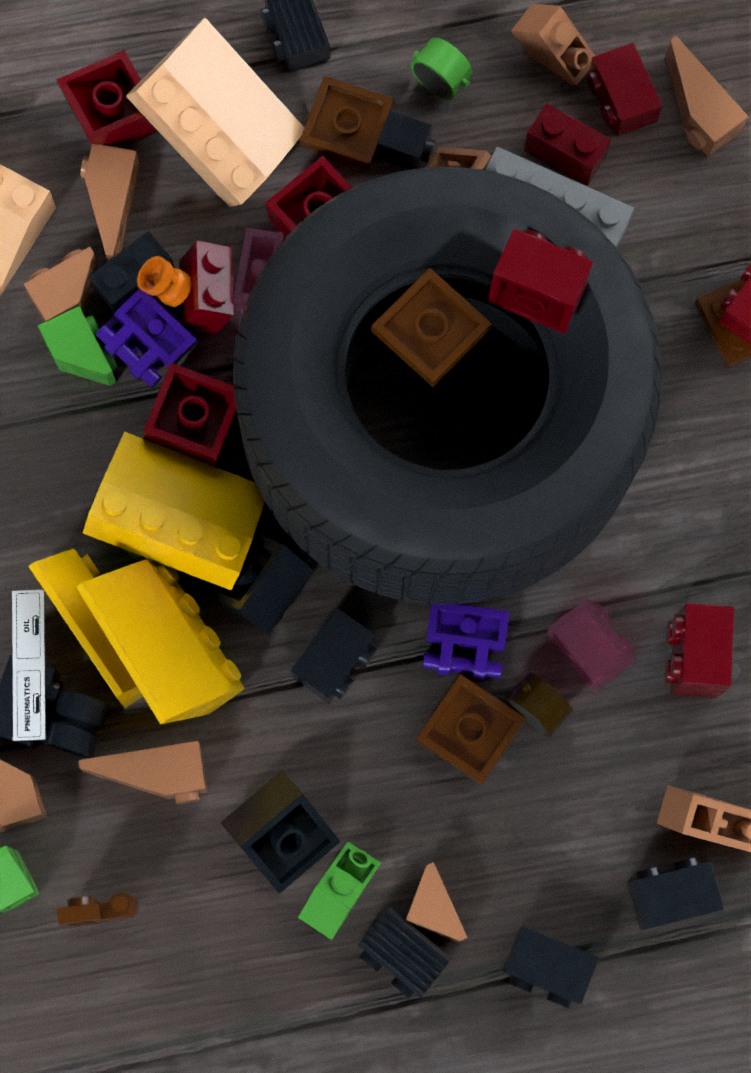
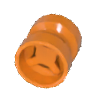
M159 256L147 260L141 267L137 278L138 287L148 295L156 296L159 302L171 308L180 305L187 298L192 285L191 278L181 269L173 268L170 262Z

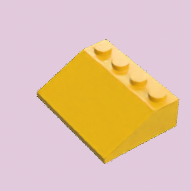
M124 431L89 511L83 534L232 590L241 572L265 501L260 494V489L257 488L256 483Z
M145 559L81 582L76 588L160 724L209 715L245 689L239 680L241 679L240 671L222 653L219 648L220 640L217 634L210 627L205 626L198 614L200 609L192 596L183 591L178 583L179 575L176 569L151 559Z

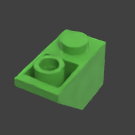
M80 306L38 325L59 370L108 386L116 383L112 370L118 368L116 361L105 349L101 350L96 340V333L99 331V328L92 315L85 318Z
M347 842L315 887L298 918L332 940L381 863L365 851Z
M8 846L0 848V912L6 913L40 894L20 852Z

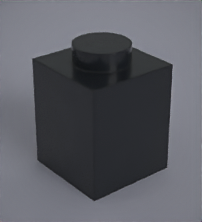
M390 111L377 143V159L409 170L419 169L423 160L430 161L436 141L431 139L432 125Z

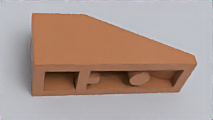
M675 36L670 40L665 58L684 131L691 145L697 150H702L707 157H710L742 132L748 115L681 40Z
M92 144L90 155L84 156L82 160L81 178L85 179L105 254L109 261L122 250L140 164L137 151Z
M199 741L79 760V768L85 773L164 798H175L176 804L199 801V794L208 792L202 749Z
M667 786L657 824L685 835L751 852V809L684 789Z

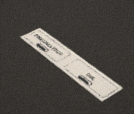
M44 590L12 591L13 741L45 739Z

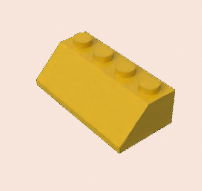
M73 548L35 561L28 567L123 707L126 709L142 698L143 695L76 588L81 582L92 579L100 574L88 554L80 558Z

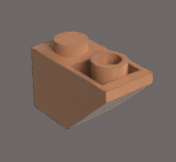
M531 4L511 30L529 57L571 85L577 86L590 69L592 57L595 54L561 6Z
M90 247L68 253L61 263L50 269L43 268L36 271L30 276L29 281L24 283L31 301L44 322L80 306L83 314L85 313L92 289L88 276L98 268L94 252Z
M0 760V832L47 818L37 780L31 775Z

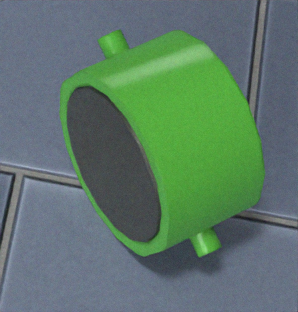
M433 37L420 51L416 50L414 52V59L410 62L411 71L416 79L434 95L445 100H451L462 87L467 88L470 81L468 80L473 75L472 67L466 57L449 42Z

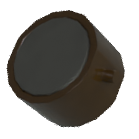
M528 672L506 696L510 706L517 713L525 717L527 723L547 737H551L573 712L569 703L552 686L532 672Z

